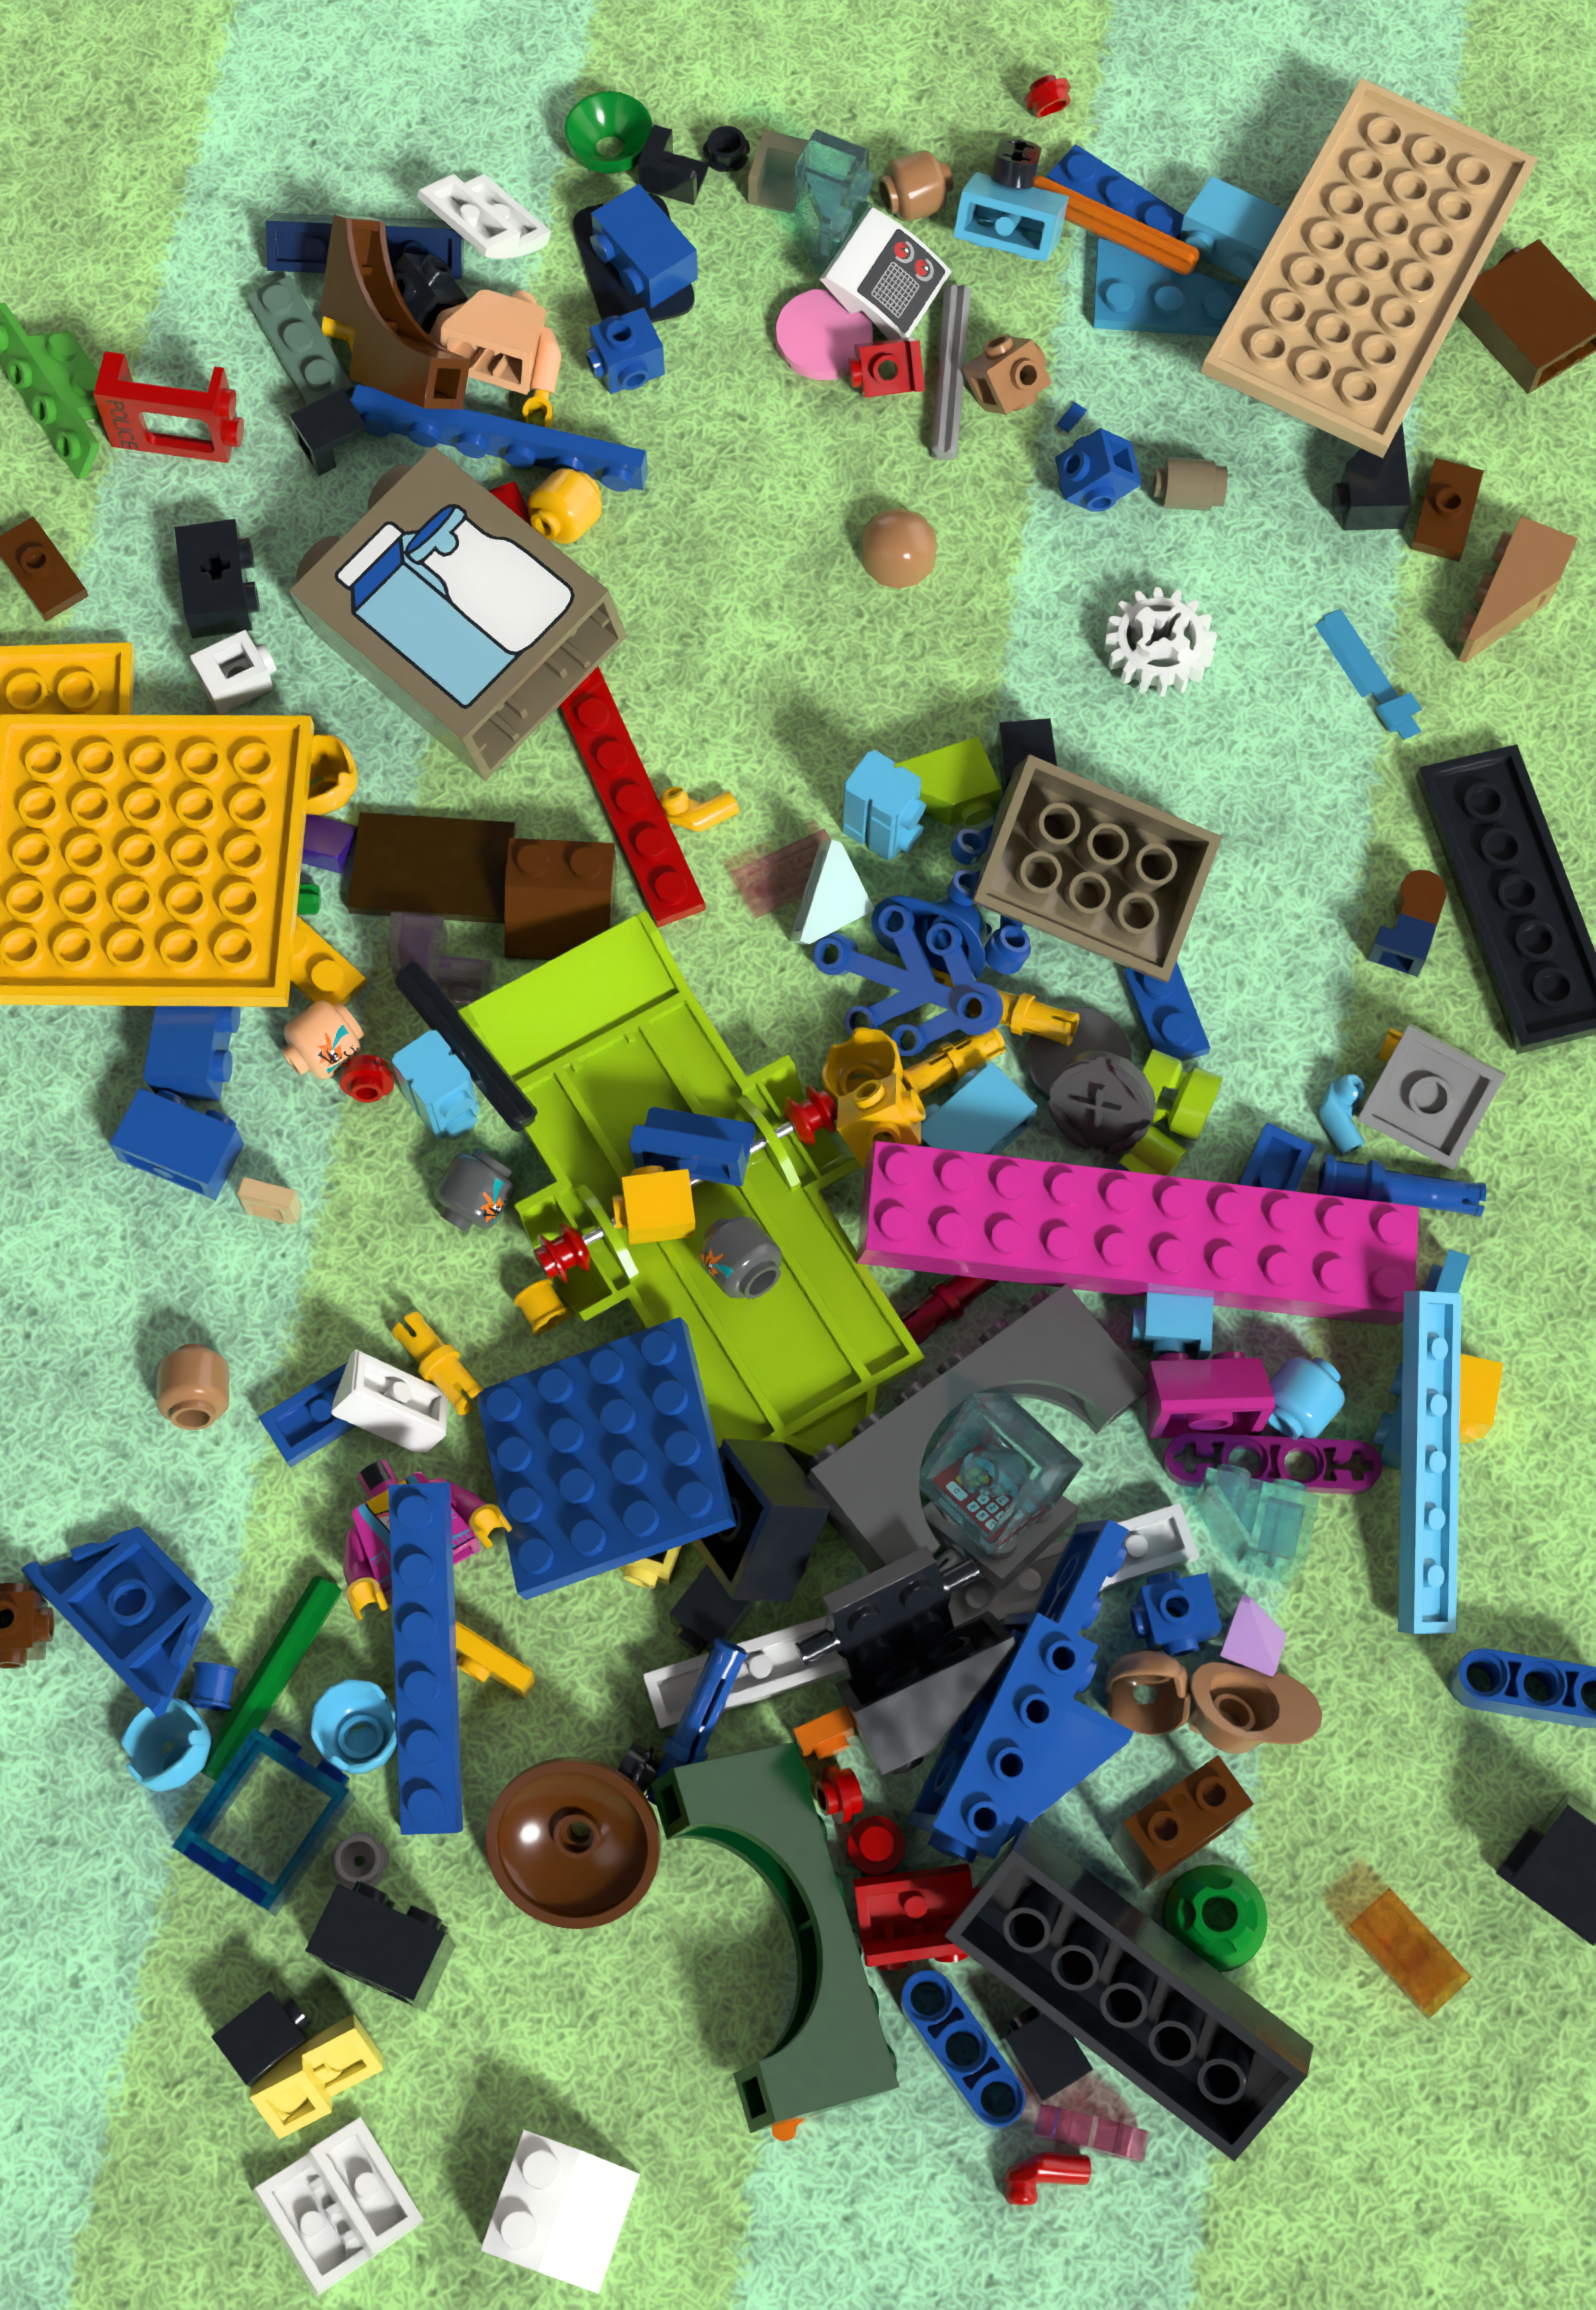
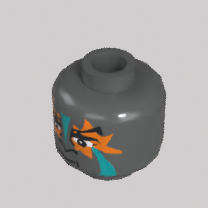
M475 1149L472 1155L467 1153L457 1154L434 1189L435 1198L445 1206L440 1217L468 1233L472 1225L481 1229L492 1228L514 1195V1185L508 1179L512 1171L478 1149Z
M738 1216L732 1219L722 1218L707 1229L704 1234V1243L699 1253V1261L701 1267L728 1297L755 1299L767 1293L778 1281L780 1265L782 1263V1251L755 1219Z

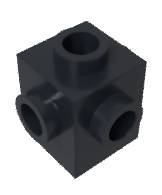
M404 253L392 265L394 278L407 308L427 334L430 333L436 317L441 311L465 303L468 300V297L452 278V271L448 264L435 255L429 254L425 256Z

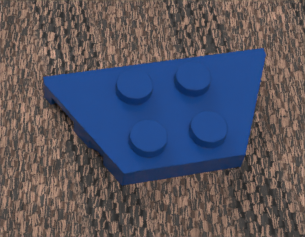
M140 1527L115 1534L103 1543L91 1542L70 1549L71 1557L41 1566L38 1561L26 1564L21 1569L26 1578L159 1719L167 1710L214 1608L209 1598Z

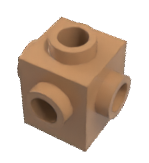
M1009 334L1000 335L988 341L983 346L984 352L962 367L978 404L984 411L1007 415L1011 411H1018L1030 406L1038 399L1037 393L1052 383L1045 368L1047 361L1041 348L1032 339L1011 337Z

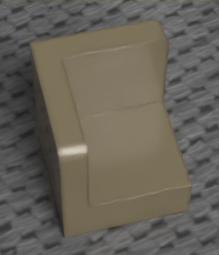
M763 130L748 176V204L787 213H794L796 211L810 168V140Z

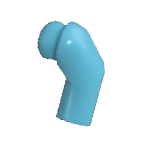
M1345 1074L1340 1079H1335L1328 1086L1319 1109L1320 1120L1342 1156L1361 1148L1365 1144L1352 1118L1359 1099H1362L1365 1095L1366 1088L1362 1079L1354 1074Z

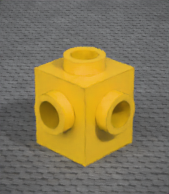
M896 1073L881 1080L866 1081L853 1092L838 1098L837 1130L862 1169L865 1168L866 1156L875 1141L915 1146L921 1145V1121L926 1119L924 1106L916 1091L913 1089L907 1091Z

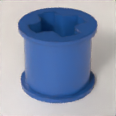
M193 1663L192 1667L195 1670L190 1698L186 1702L193 1708L223 1712L231 1711L230 1699L234 1677L238 1674V1669L217 1663Z

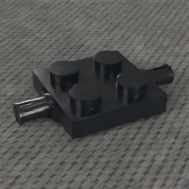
M927 1546L916 1550L823 1596L827 1611L825 1630L799 1643H795L796 1650L805 1666L836 1650L852 1679L869 1671L880 1670L888 1665L891 1660L919 1646L932 1644L943 1634L955 1629L948 1606L951 1592L976 1580H980L978 1568L973 1559L968 1557L966 1560L940 1572L937 1562Z

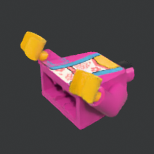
M385 1459L376 1461L359 1472L357 1479L369 1500L351 1511L355 1524L345 1534L343 1573L348 1586L346 1597L357 1620L363 1619L360 1611L368 1603H379L382 1611H385L388 1605L392 1603L388 1485L450 1481L444 1478L428 1480L419 1471L399 1482ZM450 1482L454 1566L481 1550L478 1539L485 1548H491L493 1544L487 1537L491 1530L497 1527H504L507 1532H510L512 1527L496 1505L486 1504L475 1493Z

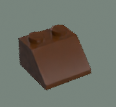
M509 838L505 878V958L552 960L613 927L617 877L615 843Z

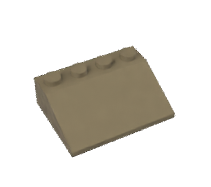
M1028 755L1014 768L994 822L972 903L1167 983L1174 969L1222 836L1044 760Z

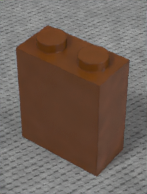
M1537 239L1523 249L1520 247L1513 248L1501 258L1496 266L1484 273L1480 271L1457 315L1527 394L1596 352V301L1540 239Z

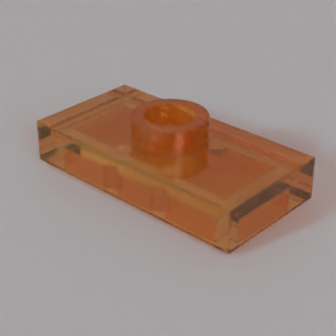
M1390 1887L1345 1928L1349 1935L1426 2019L1431 2018L1473 1978Z

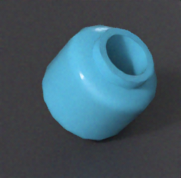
M1302 1357L1288 1359L1269 1381L1274 1395L1275 1409L1267 1423L1282 1436L1291 1437L1294 1440H1297L1299 1437L1316 1438L1319 1436L1345 1402L1343 1390L1338 1384L1341 1379L1338 1371L1330 1363L1318 1357H1315L1312 1361Z

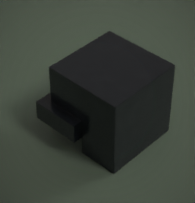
M1566 1791L1543 1822L1540 1830L1529 1824L1496 1869V1874L1594 1946L1596 1943V1811L1569 1791Z

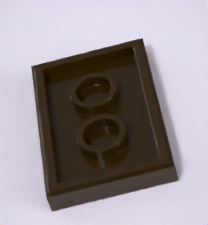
M360 812L348 901L349 913L505 924V878L509 838H515L516 836L515 822Z

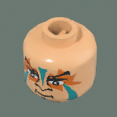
M319 1000L285 1025L283 1033L288 1046L282 1049L281 1052L299 1076L309 1071L315 1078L326 1080L346 1066V1063L351 1058L359 1056L361 1052L359 1039L364 1036V1033L355 1018L342 1003L338 1002L333 1006L326 1001Z

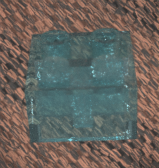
M815 129L795 165L794 224L817 277L820 278L865 210L872 207V203L867 201V196L873 183L874 174L869 171V149Z
M1222 1464L1218 1465L1217 1469L1208 1467L1194 1493L1192 1505L1234 1571L1290 1585L1307 1560L1320 1496L1307 1493V1487L1296 1481L1275 1479L1272 1484L1250 1478L1251 1473L1238 1466Z

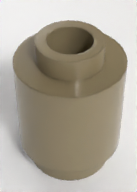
M1166 457L1164 467L1155 468L1153 497L1162 498V508L1211 511L1212 506L1223 507L1227 491V466H1216L1215 460Z

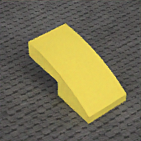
M352 2014L319 2033L279 2062L249 2090V2098L276 2136L281 2139L331 2113V2097L384 2070L383 2057L359 2020Z

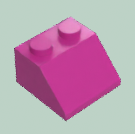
M1220 1352L1214 1354L1212 1359L1191 1360L1190 1355L1185 1353L1164 1354L1157 1357V1361H1150L1144 1375L1146 1381L1151 1385V1388L1146 1393L1149 1439L1175 1438L1184 1433L1259 1436L1275 1409L1274 1395L1262 1359L1246 1358L1243 1352Z

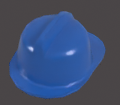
M897 895L886 897L875 906V910L871 915L872 930L878 942L887 951L901 957L893 937L886 936L880 930L878 923L879 915L888 906H904L913 913L915 920L914 931L930 967L949 974L943 956L931 952L926 943L927 933L933 925L947 923L956 926L962 934L961 947L975 979L981 976L986 965L984 946L990 939L993 928L990 924L984 922L983 917L973 905H960L953 902L950 897H941L929 903L918 898ZM895 912L890 917V927L895 932L899 931L904 923L900 912ZM946 929L942 930L937 936V943L943 950L950 946L952 941L951 934Z

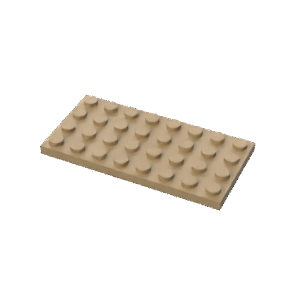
M1361 78L1204 360L1200 373L1383 458L1532 173L1538 158Z

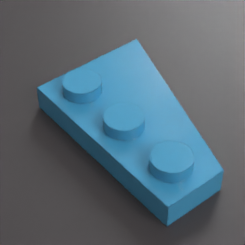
M1098 237L1093 328L1218 337L1242 294L1241 287L1196 271L1183 276L1120 245Z

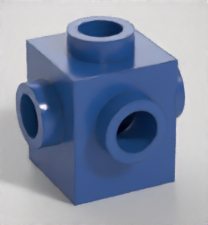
M645 308L622 316L607 317L599 324L589 327L591 348L585 350L586 361L595 379L602 377L610 394L624 389H637L647 381L665 375L663 345Z
M1102 428L1097 429L1090 435L1077 439L1073 446L1055 457L1059 474L1058 486L1065 501L1091 512L1105 511L1113 507L1117 500L1142 485L1132 442Z
M1169 1571L1153 1575L1146 1579L1147 1586L1140 1588L1135 1598L1136 1605L1129 1607L1130 1619L1136 1638H1145L1148 1650L1157 1652L1164 1650L1165 1654L1173 1658L1198 1651V1643L1214 1640L1222 1629L1208 1572L1184 1578L1180 1577L1179 1571ZM1167 1610L1175 1612L1178 1617L1171 1616Z

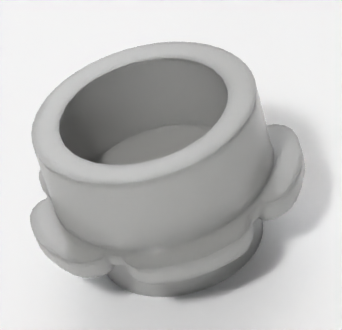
M353 1833L349 1838L340 1841L332 1852L331 1862L336 1868L334 1876L340 1885L349 1889H353L357 1881L375 1887L383 1878V1869H386L389 1865V1854L386 1847L382 1843H377L375 1837L370 1833ZM359 1856L364 1857L366 1860L362 1867L355 1865V1859Z

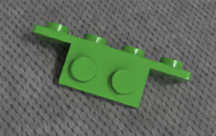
M0 303V365L7 374L11 385L17 389L31 410L35 421L41 425L55 446L59 457L65 461L76 479L88 476L99 449L98 440L84 421L101 418L93 395L99 373L70 331L27 336L6 303Z

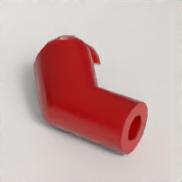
M1041 2152L1008 2167L1002 2180L1003 2183H1006V2202L1009 2205H1034L1038 2199L1036 2184L1087 2185L1091 2176L1090 2158L1086 2154Z

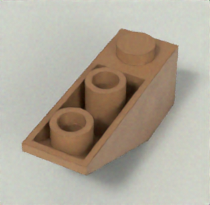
M1520 516L1513 535L1502 532L1491 560L1500 563L1496 574L1485 571L1473 599L1482 603L1478 615L1470 612L1467 613L1456 638V641L1465 644L1458 661L1468 662L1551 601L1578 538Z

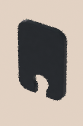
M648 194L671 220L664 200L657 195ZM604 203L581 209L575 215L573 229L601 320L610 316H622L645 308L653 323L685 315L693 308L695 297L692 284H689L651 309L638 294L636 296L631 295L623 285L619 271L610 261L603 262L591 245L590 237L593 235L591 213L602 207Z

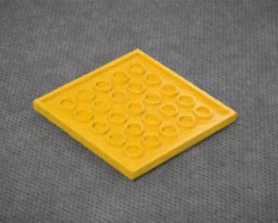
M0 714V1005L288 1007L315 728L312 717L289 715Z

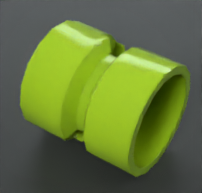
M1153 1049L1143 1069V1073L1153 1088L1155 1095L1156 1112L1152 1123L1155 1124L1161 1119L1167 1120L1170 1131L1197 1142L1216 1099L1223 1077L1199 1067H1194L1187 1072L1183 1070L1181 1060ZM1165 1087L1179 1090L1175 1101L1162 1095Z

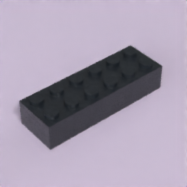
M1027 1823L1024 1824L958 1907L944 1935L1234 2162L1308 2076L1314 2047L1311 2042Z

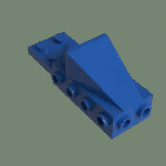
M1110 1519L1076 1524L1034 1612L1007 1615L1003 1626L1013 1636L1018 1648L951 1729L906 1820L908 1823L931 1834L927 1843L930 1847L956 1860L961 1858L972 1864L976 1856L995 1860L1001 1847L1012 1839L1025 1823L1029 1825L1130 1741L1134 1731L1073 1699L1076 1691L1082 1693L1094 1676L1097 1662L1092 1660L1099 1646L1078 1634L1081 1628L1086 1630L1094 1622L1102 1604V1599L1097 1597L1106 1576L1111 1578L1117 1573L1125 1559L1127 1547L1122 1545L1129 1531L1127 1528Z

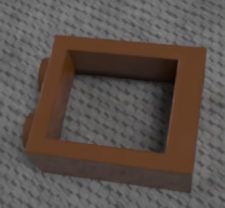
M1217 1755L1122 1822L1109 1843L1142 1890H1145L1233 1827L1254 1803L1220 1756Z

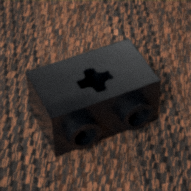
M236 519L174 527L184 616L192 639L253 630L251 613L260 612V604L255 581L247 582L245 569L255 568L250 537H240Z

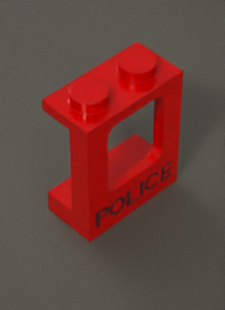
M110 351L104 352L93 395L111 447L222 463L229 462L232 447L239 448L242 444L244 420L242 417H237L236 391L230 389L223 367L214 366L208 392L134 382L125 354ZM142 412L201 420L208 425L212 441L149 432Z

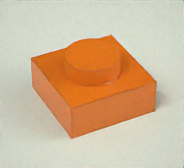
M845 1705L793 1729V1733L803 1758L816 1754L818 1760L823 1761L848 1749L850 1745L847 1738L856 1735V1729Z

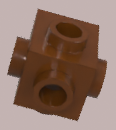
M0 1583V1668H24L27 1666V1661L45 1660L46 1642H52L54 1637L55 1620L52 1607H48V1603L36 1591H30V1585L23 1583ZM2 1616H14L11 1625L1 1629Z

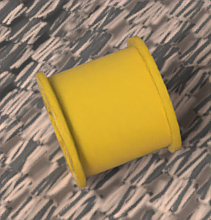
M543 1279L528 1286L513 1301L515 1306L520 1307L532 1327L531 1332L535 1336L541 1335L562 1323L571 1314L570 1309L564 1307L554 1291L551 1279Z

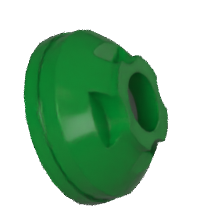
M605 91L588 95L574 105L566 118L565 135L571 155L579 164L597 173L612 174L629 170L638 165L653 126L648 110L640 101L621 92ZM615 137L622 141L624 149L614 157H606L596 150V145L603 138Z
M1211 1864L1198 1866L1186 1871L1175 1880L1165 1896L1161 1920L1165 1931L1221 1973L1243 1966L1256 1955L1267 1933L1268 1915L1261 1892L1251 1879L1240 1871L1228 1866ZM1213 1897H1221L1233 1905L1236 1919L1230 1930L1216 1932L1205 1925L1202 1919V1907L1206 1900Z

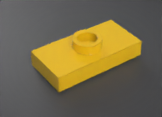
M455 1620L457 1656L460 1657L457 1661V1667L482 1684L490 1676L525 1699L536 1683L532 1669Z

